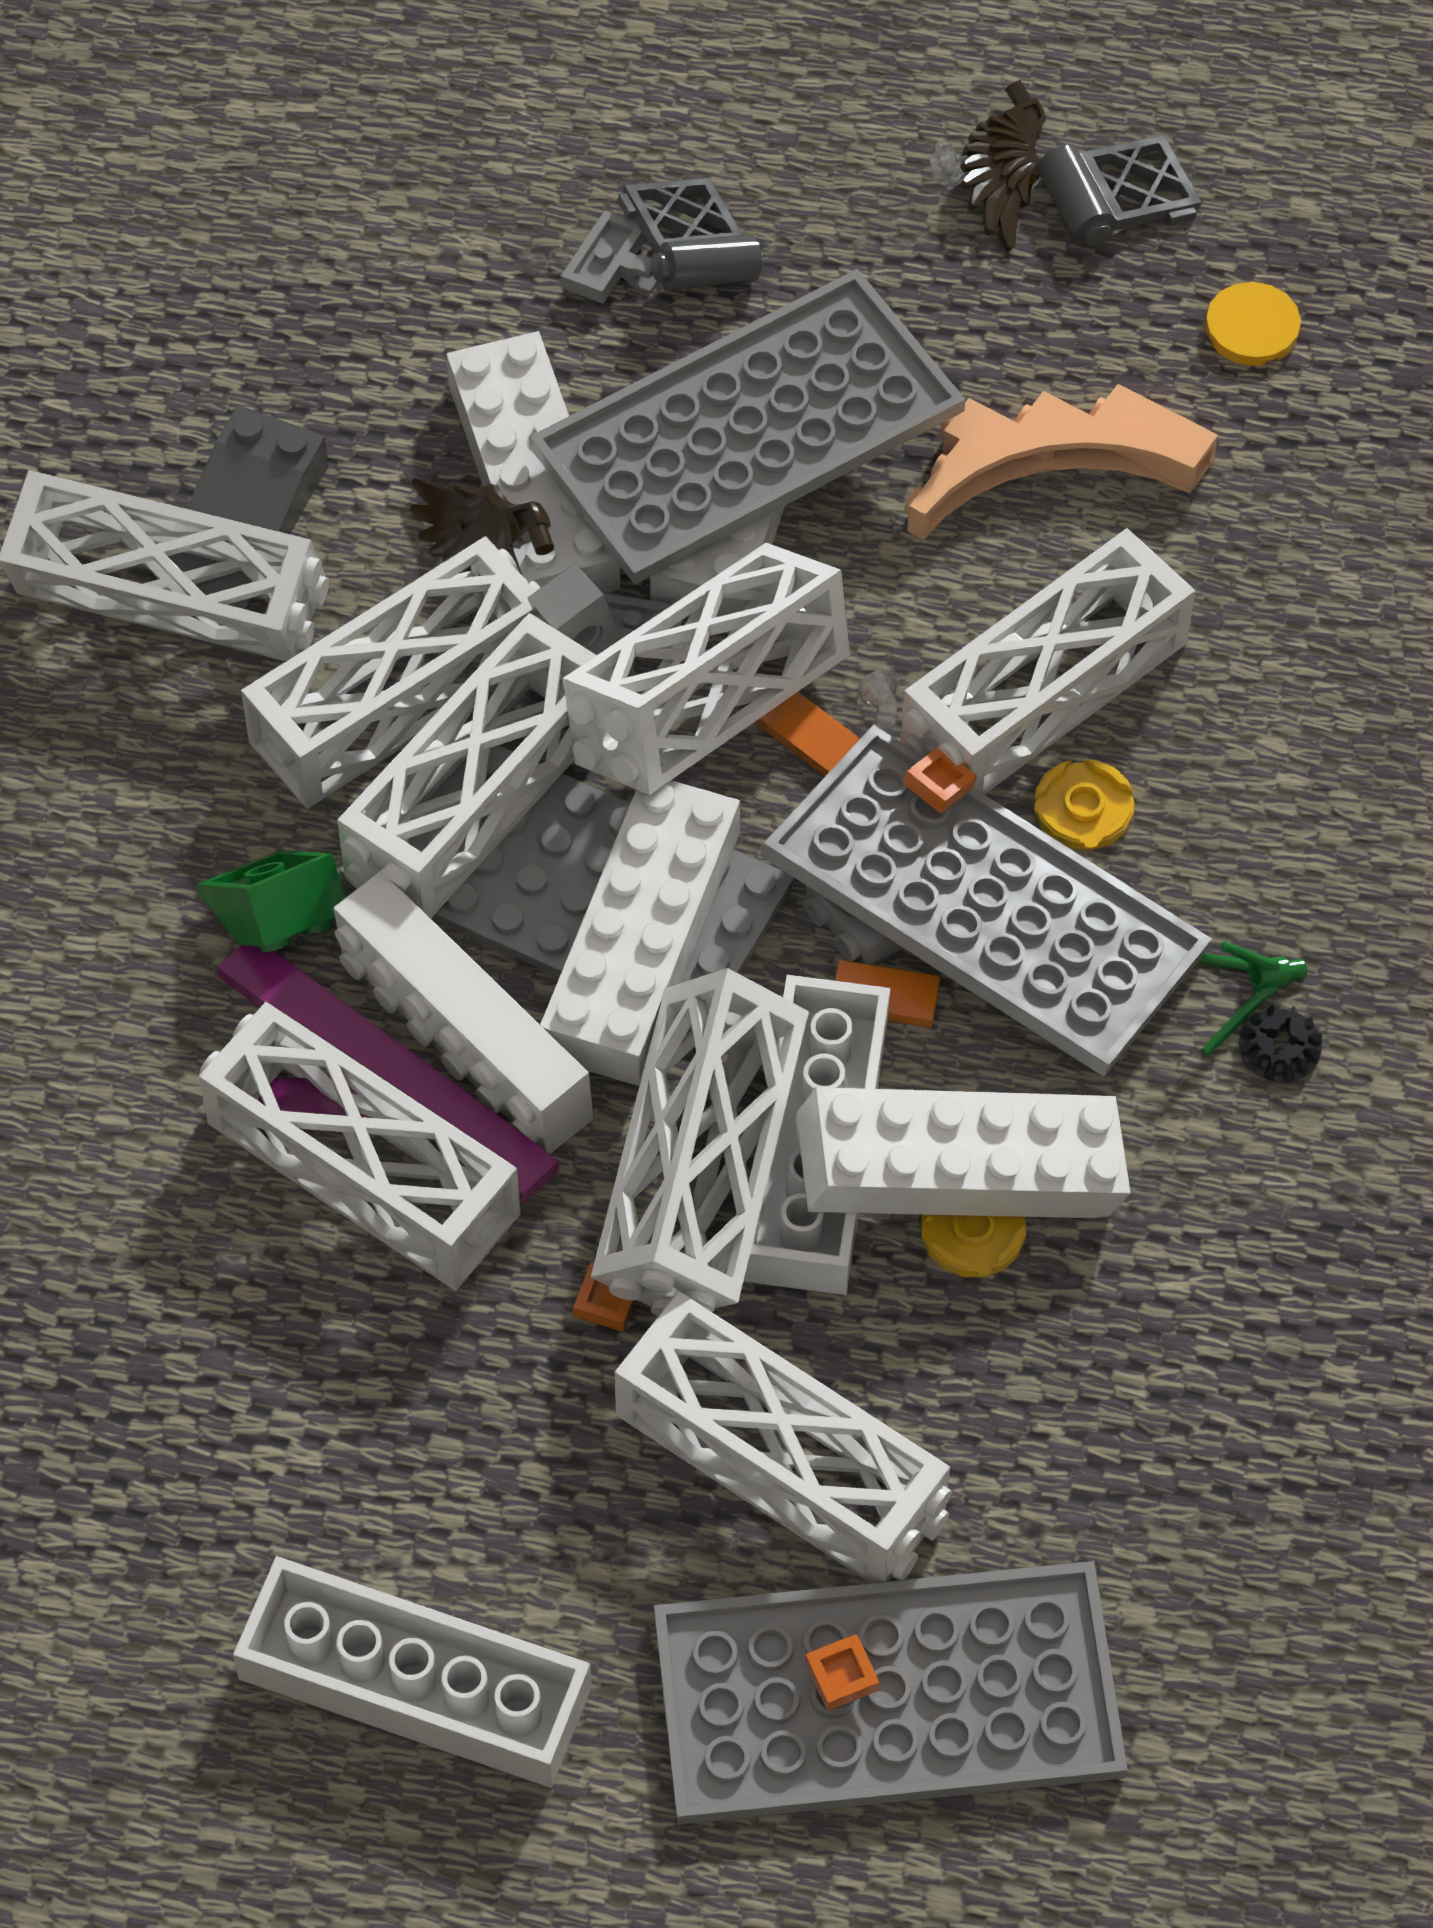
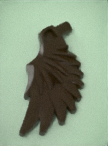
M1021 80L1013 82L1005 89L1014 107L1005 110L1001 116L991 115L985 122H980L976 126V132L969 135L968 141L970 144L963 148V153L970 157L960 165L963 172L971 171L961 182V187L964 190L973 187L968 208L973 211L985 200L983 207L984 233L990 236L995 231L998 223L1000 237L1006 251H1011L1016 245L1019 208H1024L1030 203L1032 184L1035 177L1039 174L1037 172L1039 160L1035 150V143L1038 131L1046 122L1045 112L1036 98H1031Z
M414 478L412 480V485L416 492L428 505L412 504L410 510L419 519L434 525L419 531V539L436 542L430 548V554L436 557L444 555L442 557L443 562L485 536L498 550L503 548L508 553H510L512 548L520 549L522 545L532 542L537 555H546L554 550V544L548 530L551 526L550 519L545 509L538 502L530 501L523 504H512L503 495L499 486L494 484L473 488L455 483L453 484L454 492L434 486L421 479Z

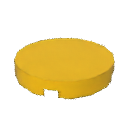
M1245 282L1234 284L1220 291L1209 304L1205 329L1207 336L1213 342L1212 346L1220 355L1234 363L1258 366L1265 365V362L1276 358V361L1289 354L1297 344L1301 318L1297 305L1283 291L1268 284Z
M1084 759V763L1077 762L1071 764L1070 760L1059 763L1044 774L1036 788L1034 813L1040 828L1061 844L1071 849L1094 850L1111 845L1126 833L1133 820L1134 799L1129 781L1116 768L1099 760Z
M922 1214L921 1239L929 1256L944 1270L963 1277H986L1003 1271L1018 1258L1026 1239V1223L1024 1217Z

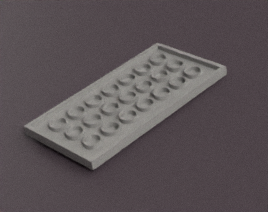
M855 269L529 436L530 449L635 585L964 412L965 398L861 272Z
M873 725L764 842L760 856L1105 1077L1207 952L1212 938L974 788L940 814L903 784L907 770L923 759L924 756Z
M499 745L491 747L487 780L513 751ZM467 758L427 801L462 790ZM416 773L407 775L404 794ZM562 773L437 911L431 920L554 976L560 977L630 803ZM390 800L381 814L389 810ZM489 814L481 818L480 829ZM444 827L409 838V844L422 852ZM466 837L456 854L464 851ZM733 849L681 983L725 968H729L741 975L793 887L794 877ZM342 865V867L339 870L340 879L349 882L344 875V869ZM692 1025L689 1028L687 1034L692 1030Z
M1094 1561L654 1605L677 1825L1124 1779L1127 1776V1762ZM857 1634L880 1682L879 1691L827 1711L805 1664V1654Z

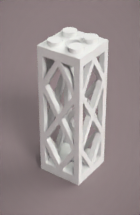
M28 470L0 551V565L17 594L283 661H288L299 654L301 650L310 647L314 635V622H311L316 605H323L329 588V578L325 577L322 561L318 558L310 539ZM106 509L110 514L105 513L101 510ZM63 523L99 531L98 533L63 543L58 540ZM228 539L233 545L224 542V540ZM120 541L131 550L130 552L84 565L74 556V554ZM183 552L221 562L182 572L168 556ZM143 563L158 580L141 584L105 574ZM238 571H242L252 581L248 584L205 595L195 585ZM263 594L270 600L265 614L228 605Z
M1126 528L904 690L901 742L924 757L938 747L956 766L962 763L977 775L973 788L985 795L1186 645L1196 590ZM1085 590L1070 607L1075 591ZM1113 600L1126 611L1124 617L1084 622ZM1055 611L1052 622L1042 625ZM1147 642L1133 658L1137 644ZM1102 645L1055 680L1066 649ZM1040 654L1029 686L991 691ZM990 660L973 679L979 661ZM1120 660L1115 675L1106 676ZM958 682L955 693L947 695V693ZM1051 713V715L1039 727L1042 715ZM1006 716L980 736L968 726L969 722L973 720ZM1025 730L1021 744L1018 746H1011L1013 742Z
M486 536L243 688L241 694L249 743L306 809L310 808L405 747L464 684L451 683L476 655L484 653L479 664L480 666L529 613L534 615L527 597L541 587L534 581L528 583L518 572L517 565L512 556L503 548L498 550ZM471 566V571L460 573ZM449 595L422 626L413 627L427 597ZM478 610L471 626L450 628ZM376 626V628L367 637L355 639L358 636L365 633L366 631H368L369 629ZM445 652L420 668L426 654ZM412 655L400 681L382 691L396 661L404 656ZM344 662L317 692L307 694L322 664ZM372 677L365 693L346 694ZM499 683L491 685L489 692L495 689ZM437 708L429 714H427L426 716H424L423 718L419 719L426 710ZM338 720L316 734L321 721ZM380 720L365 750L346 751L371 722ZM306 723L303 731L297 724ZM331 776L323 782H321L322 777Z
M764 543L565 676L563 684L575 764L651 795L850 656L841 570L772 544ZM722 598L749 601L744 611L716 617ZM690 615L685 625L671 628ZM731 631L726 639L710 650H705L710 636ZM788 656L782 676L755 674L762 662ZM634 657L663 659L657 670L628 677ZM739 668L737 672H732L733 669ZM708 683L712 684L708 697L687 702L694 692ZM748 704L743 709H741L740 711L732 715L730 718H728L734 707ZM702 715L695 736L667 734L674 722Z
M529 613L338 818L343 869L347 880L358 889L381 871V875L391 880L431 919L574 761L570 727L561 740L562 728L569 725L563 678L597 655ZM499 683L488 701L490 686ZM529 689L545 698V701L509 712ZM474 708L472 721L464 725V723L466 722L467 718L469 717L470 713ZM527 736L487 780L491 747ZM547 749L546 762L538 764ZM467 758L462 790L427 801ZM416 773L404 794L407 775ZM390 800L389 810L381 814ZM489 814L480 829L481 818ZM444 827L422 852L409 844V838ZM466 837L464 851L456 854Z
M729 968L664 989L590 1277L609 1286V1292L616 1297L626 1300H638L652 1307L651 1312L659 1317L679 1291L711 1312H714L715 1308L739 1302L809 1011ZM692 1025V1030L687 1034L689 1028ZM784 1037L779 1055L776 1039ZM695 1047L696 1054L670 1097L666 1073ZM730 1048L724 1070L721 1056ZM763 1063L768 1088L737 1116L736 1107ZM709 1090L712 1105L703 1112ZM653 1109L655 1125L653 1126L652 1130L650 1131L648 1137L645 1140ZM683 1109H684V1113H683V1117H682V1121H681V1125H680V1129H679V1133H678L676 1121L678 1120L680 1114L682 1113V1111H683ZM710 1127L705 1148L691 1160L696 1139ZM757 1145L749 1178L746 1162ZM724 1152L726 1164L717 1177L722 1153ZM663 1171L664 1181L642 1219L638 1222L634 1198ZM698 1176L692 1198L689 1183ZM730 1189H732L737 1214L707 1242L705 1232ZM678 1214L681 1229L672 1237ZM621 1235L623 1251L616 1252Z
M267 1002L254 1015H246L237 1025L231 1041L221 1052H213L201 1067L199 1081L207 1122L210 1126L455 1291H457L521 1215L518 1170L515 1166ZM318 1066L326 1067L330 1078ZM282 1070L293 1078H307L321 1093L342 1106L346 1116L280 1111L270 1083ZM348 1085H349L358 1095L351 1093V1092H350V1089H349V1087H348ZM259 1096H261L263 1104L258 1101ZM360 1114L370 1116L373 1118L361 1117ZM257 1128L265 1130L267 1138ZM301 1129L342 1132L353 1159L342 1158ZM369 1134L382 1136L423 1165L380 1161ZM427 1139H435L440 1152ZM284 1145H285L294 1155L287 1154ZM458 1159H459L465 1166L460 1165ZM387 1176L436 1179L440 1181L442 1188L389 1184ZM364 1200L371 1202L374 1210ZM409 1202L450 1205L453 1213L442 1225ZM392 1218H393L401 1227H395V1225H394V1223H393V1221H392Z
M680 1291L615 1371L616 1416L869 1583L889 1582L893 1578L897 1581L904 1580L918 1559V1554L914 1550L924 1537L931 1541L934 1540L948 1520L949 1512L945 1509L952 1494V1491L948 1489L949 1465ZM690 1357L727 1382L688 1380L682 1365ZM734 1359H744L751 1375ZM676 1393L680 1394L682 1400L678 1398ZM695 1394L743 1397L749 1411L701 1408ZM761 1404L767 1407L769 1413L764 1412ZM722 1426L758 1428L769 1452L758 1451ZM773 1430H778L789 1454L783 1452ZM794 1431L805 1432L842 1457L805 1455ZM696 1435H697L709 1448H701V1446H700V1444H699V1442H698V1439H697ZM851 1435L862 1436L870 1454ZM791 1468H796L799 1477L793 1474ZM812 1469L857 1472L860 1474L866 1489L821 1486ZM878 1481L885 1484L887 1490H881ZM841 1504L875 1506L881 1520L874 1527ZM811 1510L827 1525L817 1524Z

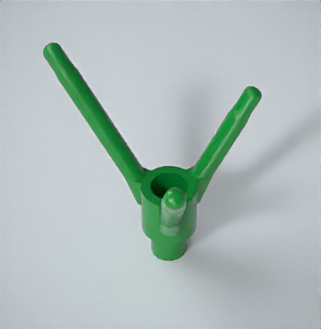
M1222 942L1220 949L1234 957L1204 954L1198 963L1247 971L1250 975L1252 986L1256 989V993L1202 1048V1053L1210 1055L1263 1001L1275 994L1277 988L1287 987L1290 981L1305 979L1307 976L1305 961L1303 959L1287 960L1284 956L1264 957L1229 942Z

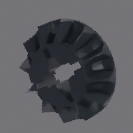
M1272 1004L1266 1011L1260 1013L1253 1011L1250 1019L1242 1026L1239 1037V1050L1245 1064L1260 1077L1276 1082H1290L1306 1076L1316 1067L1322 1052V1034L1318 1033L1315 1028L1313 1018H1305L1298 1014L1295 1006L1285 1010L1277 1009ZM1285 1027L1288 1028L1287 1034L1289 1035L1288 1042L1290 1044H1286L1283 1050L1279 1051L1277 1057L1274 1056L1275 1048L1273 1047L1274 1040L1272 1038H1277Z

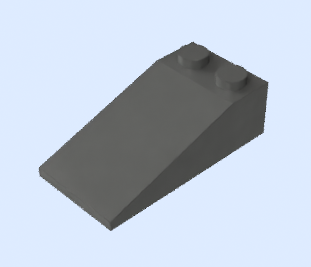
M237 405L215 442L187 509L291 534L329 467L325 435ZM228 539L224 540V542L233 545ZM183 552L168 556L182 572L221 562ZM238 571L195 585L205 595L248 584L252 581L242 571ZM254 597L228 605L247 610Z

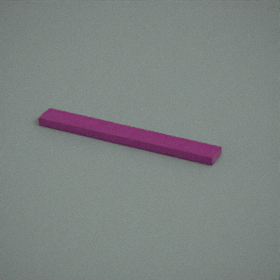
M241 945L217 967L220 979L259 1008L265 1002L274 1006L515 1166L518 1170L519 1198L521 1203L525 1204L559 1171L558 1159L277 952H261L260 947Z

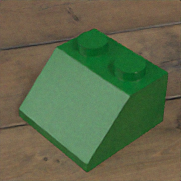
M278 850L196 884L199 895L239 945L260 947L261 952H270L291 943L289 937L303 931L304 934H312L330 928L333 925L331 919L335 918L334 907L345 899L332 853Z

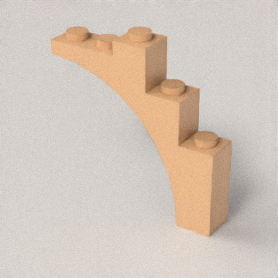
M1120 384L1116 385L1107 399L1099 398L1090 414L1043 391L1032 406L1026 404L1021 409L1016 421L968 398L965 402L964 412L943 422L939 436L943 438L942 454L936 460L928 482L923 488L917 486L906 502L905 512L908 513L907 531L924 540L948 514L975 495L1006 481L1043 471L1076 468L1122 471L1156 479L1190 494L1214 462L1218 435Z

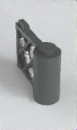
M1164 135L1080 152L1075 146L1063 145L1046 153L1037 166V172L1071 235L1079 245L1099 246L1105 243L1111 237L1112 232L1117 229L1167 219L1169 224L1194 219L1197 214L1196 210L1200 209L1202 203ZM1157 150L1164 165L1159 170L1137 161L1140 155ZM1109 163L1124 170L1120 178L1117 179L1101 172L1097 165ZM1130 172L1154 181L1150 191L1125 182ZM1160 184L1180 190L1184 199L1170 201L1156 195ZM1118 194L1142 203V206L1138 209L1123 212L1116 198Z
M710 178L624 185L623 193L618 195L617 202L627 219L636 220L653 250V276L657 281H660L665 289H686L747 283L758 280L762 268L760 246L753 235H743ZM702 195L706 205L705 207L700 206L683 197ZM653 200L665 205V207L661 211L643 203V201ZM673 210H676L695 220L690 224L670 214ZM703 223L722 230L723 233L713 234L700 227ZM664 227L683 237L664 239L659 229Z

